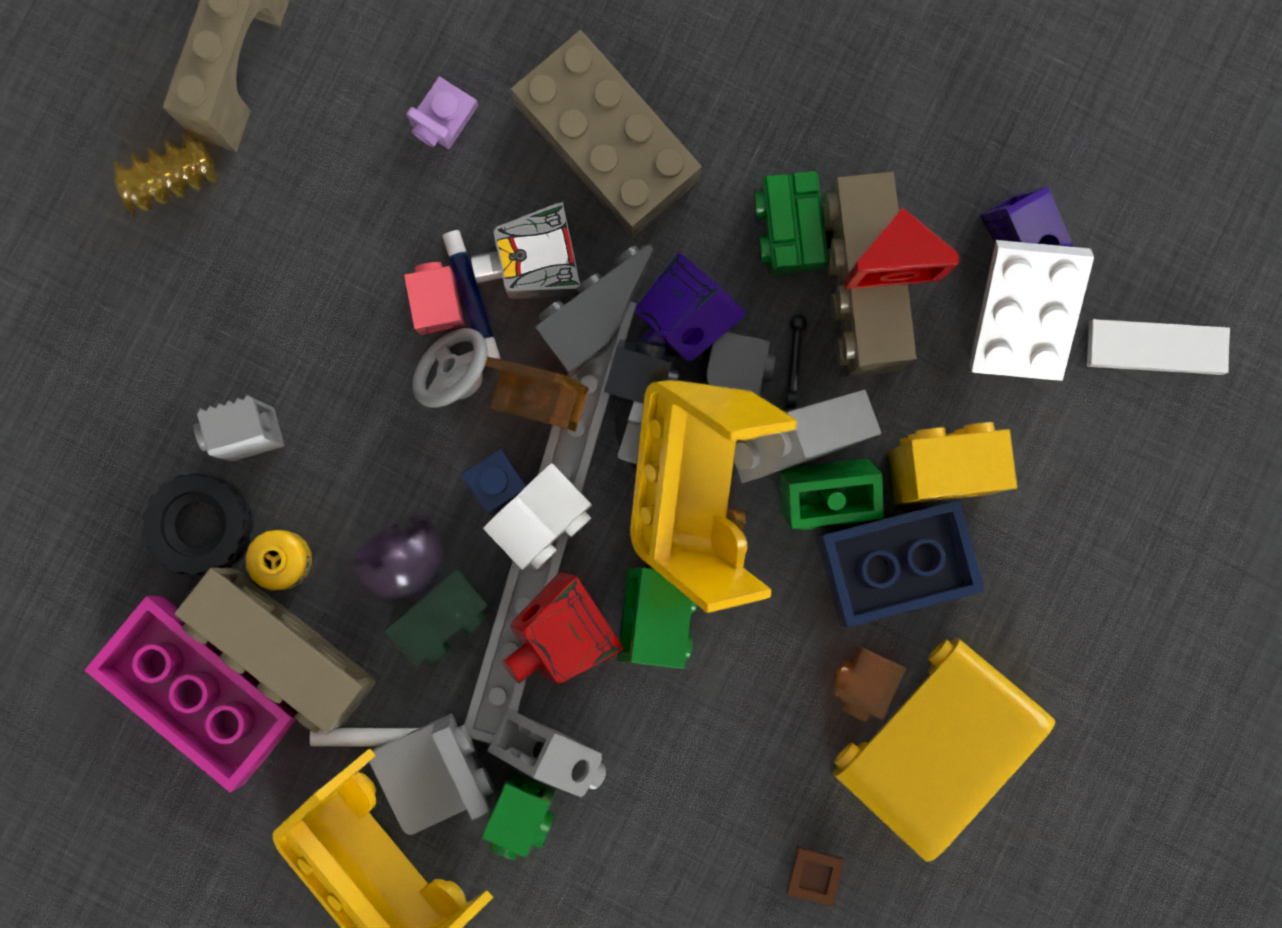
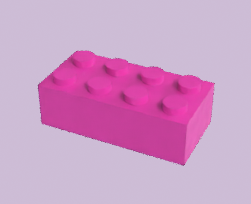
M163 595L146 596L84 671L231 793L245 785L297 722L295 714L298 711L284 700L279 704L266 697L257 688L260 681L246 670L243 674H240L228 667L219 658L223 652L208 641L206 644H201L185 633L182 629L185 622L175 615L178 607Z

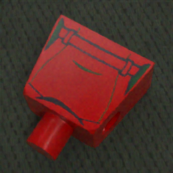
M560 572L511 622L510 628L522 646L502 660V663L517 683H521L538 669L544 678L560 684L619 653L624 648L578 577Z

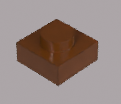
M797 845L786 888L787 895L833 907L845 860L840 856Z

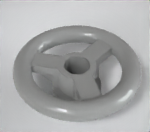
M470 328L456 329L439 338L428 348L420 359L412 380L413 393L419 403L431 408L442 407L458 399L468 398L477 391L483 379L482 371L488 355L487 342L483 335ZM461 342H470L473 345L474 351L457 356L452 354L449 348ZM438 360L437 376L427 390L426 380L428 373L435 361Z

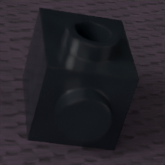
M620 339L616 347L604 392L644 404L645 392L651 383L667 380L677 381L679 370L671 368L673 355L665 353V345L652 340L639 339L638 344Z

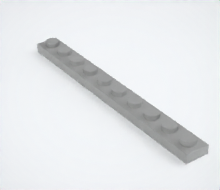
M631 302L608 351L571 378L567 374L538 475L553 463L582 493L610 398V394L604 392L618 342L620 339L627 340L636 303ZM566 531L552 543L557 549L556 553L539 569L530 564L526 569L522 570L512 561L464 724L470 737L491 744L507 709L518 712L527 678L521 683H517L502 663V660L522 646L511 630L510 624L558 574L569 538Z

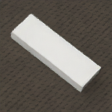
M1093 319L1089 321L1087 367L1223 375L1228 373L1230 328Z

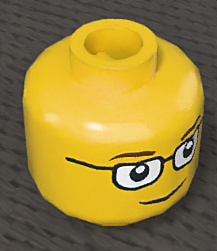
M270 530L258 535L249 545L245 557L246 569L251 579L260 587L269 590H286L296 587L309 575L312 566V553L307 542L298 534L286 530Z

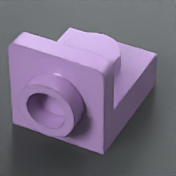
M439 76L418 109L411 106L406 115L414 127L411 131L412 134L431 147H434L438 142L445 148L450 149L479 105L476 99Z

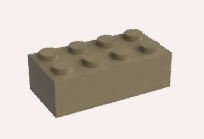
M581 29L511 88L515 106L631 238L636 236L700 181L702 166Z
M894 171L837 177L830 193H826V203L822 204L824 230L830 231L831 248L827 249L828 276H835L836 293L831 294V312L833 320L841 322L842 338L836 339L838 365L846 366L847 377L902 371L917 359L908 284L846 290L844 288V279L856 262L899 213Z
M210 568L175 612V615L185 622L182 626L185 633L201 644H206L208 641L223 652L219 656L223 663L240 674H243L245 670L260 681L257 688L261 693L276 703L280 704L282 700L287 702L298 711L295 714L297 721L314 733H318L321 729L327 734L344 725L378 682L371 674L235 568Z

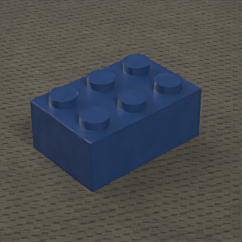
M960 500L817 536L840 626L848 628L985 592Z

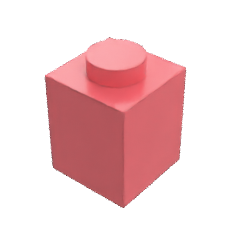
M429 262L416 266L415 273L404 275L414 329L420 336L465 327L456 278L450 266L442 267L441 262Z

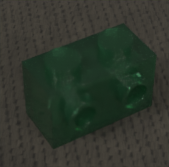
M460 567L384 632L414 667L418 666L423 660H426L432 666L452 648L447 642L451 636L460 629L468 635L487 618V615L482 610L488 606L490 601Z

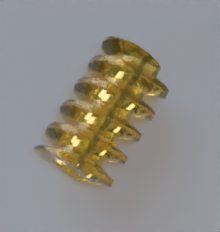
M183 132V147L178 149L168 138L164 140L166 154L162 156L151 145L147 147L149 161L145 163L135 152L131 153L132 168L126 169L118 159L113 161V176L117 190L124 205L133 217L136 215V205L145 212L153 209V197L162 205L170 202V190L179 198L186 196L187 183L196 191L202 190L204 188L203 175L211 183H219V175L214 161L201 139L195 142L187 132Z

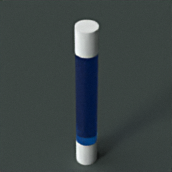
M450 231L442 237L472 329L480 332L487 342L488 355L485 365L501 360L500 353L460 231Z

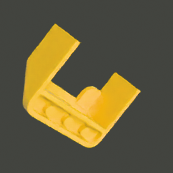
M676 380L653 382L647 387L644 396L630 525L631 542L635 552L642 560L706 613L770 598L772 589L743 568L747 552L746 537L732 521L726 518L736 441L739 439L750 440L762 435L796 430L797 420L748 390Z
M368 749L312 795L274 830L272 835L273 842L281 856L341 928H463L493 898L489 891L486 890L471 901L466 902L464 892L452 881L434 879L427 883L369 813L376 805V788L368 776L359 772L376 756L371 749Z

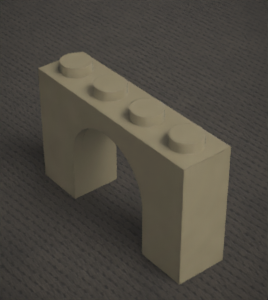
M200 0L163 104V108L194 139L237 152L251 113V109L239 96L236 84L238 59L244 37L253 18L280 27L290 0Z

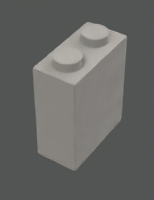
M864 389L787 412L788 415L797 420L796 430L762 435L750 440H737L734 463L741 482L745 483L821 458L882 433L867 392Z

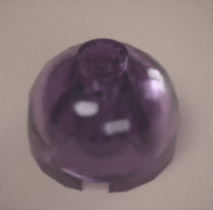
M426 514L409 517L413 526L407 527L404 530H399L397 524L386 528L368 540L355 552L359 559L358 562L349 560L348 565L370 594L381 600L399 601L408 598L410 602L422 599L433 590L434 586L431 582L441 572L445 560V551L438 530Z

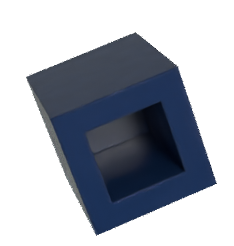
M499 449L461 474L486 513L491 516L502 510L527 486L502 449Z

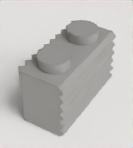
M246 395L244 400L237 398L235 403L228 400L226 405L218 403L216 408L209 406L207 411L200 408L197 413L199 423L194 424L195 437L202 451L207 450L209 456L212 455V457L233 462L284 447L275 409Z

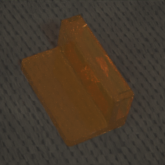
M487 356L485 366L501 373L490 409L576 432L589 387L563 374Z

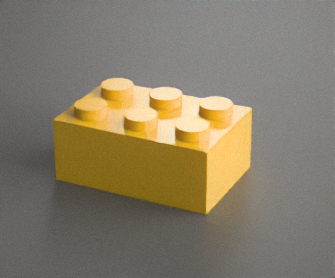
M993 422L965 425L963 429L954 430V433L946 434L945 428L918 430L916 434L907 435V438L899 439L900 446L888 451L894 505L984 496L1017 488L1010 429L994 431Z

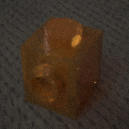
M857 646L850 662L843 660L834 676L832 685L837 687L834 696L845 702L842 711L867 722L872 714L883 720L906 668Z

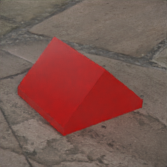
M902 208L856 262L844 279V288L846 290L940 282L959 264L958 253L907 210Z

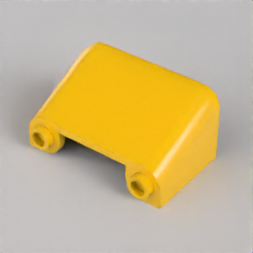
M954 638L951 642L945 639L935 647L927 658L932 663L928 670L930 675L868 743L863 742L858 746L853 742L849 743L835 758L834 763L838 767L832 772L846 788L926 862L937 858L954 841L1045 740L1056 722L1040 705L959 638Z

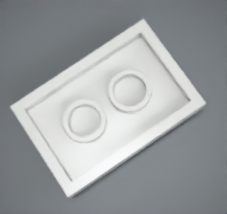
M996 240L969 363L971 372L1063 381L1094 259L1091 249Z

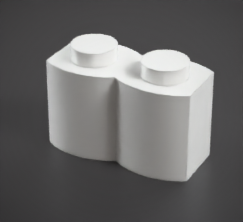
M551 463L483 529L522 570L526 569L530 564L539 569L556 553L557 549L552 543L566 531L572 537L591 519L586 511L592 504Z

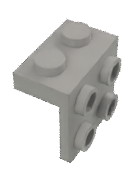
M452 713L372 751L376 756L370 761V765L401 829L406 834H415L465 810L468 811L472 820L490 812L491 795L495 793L492 781L484 767L478 769L471 754L475 751L472 739L464 725L458 727Z

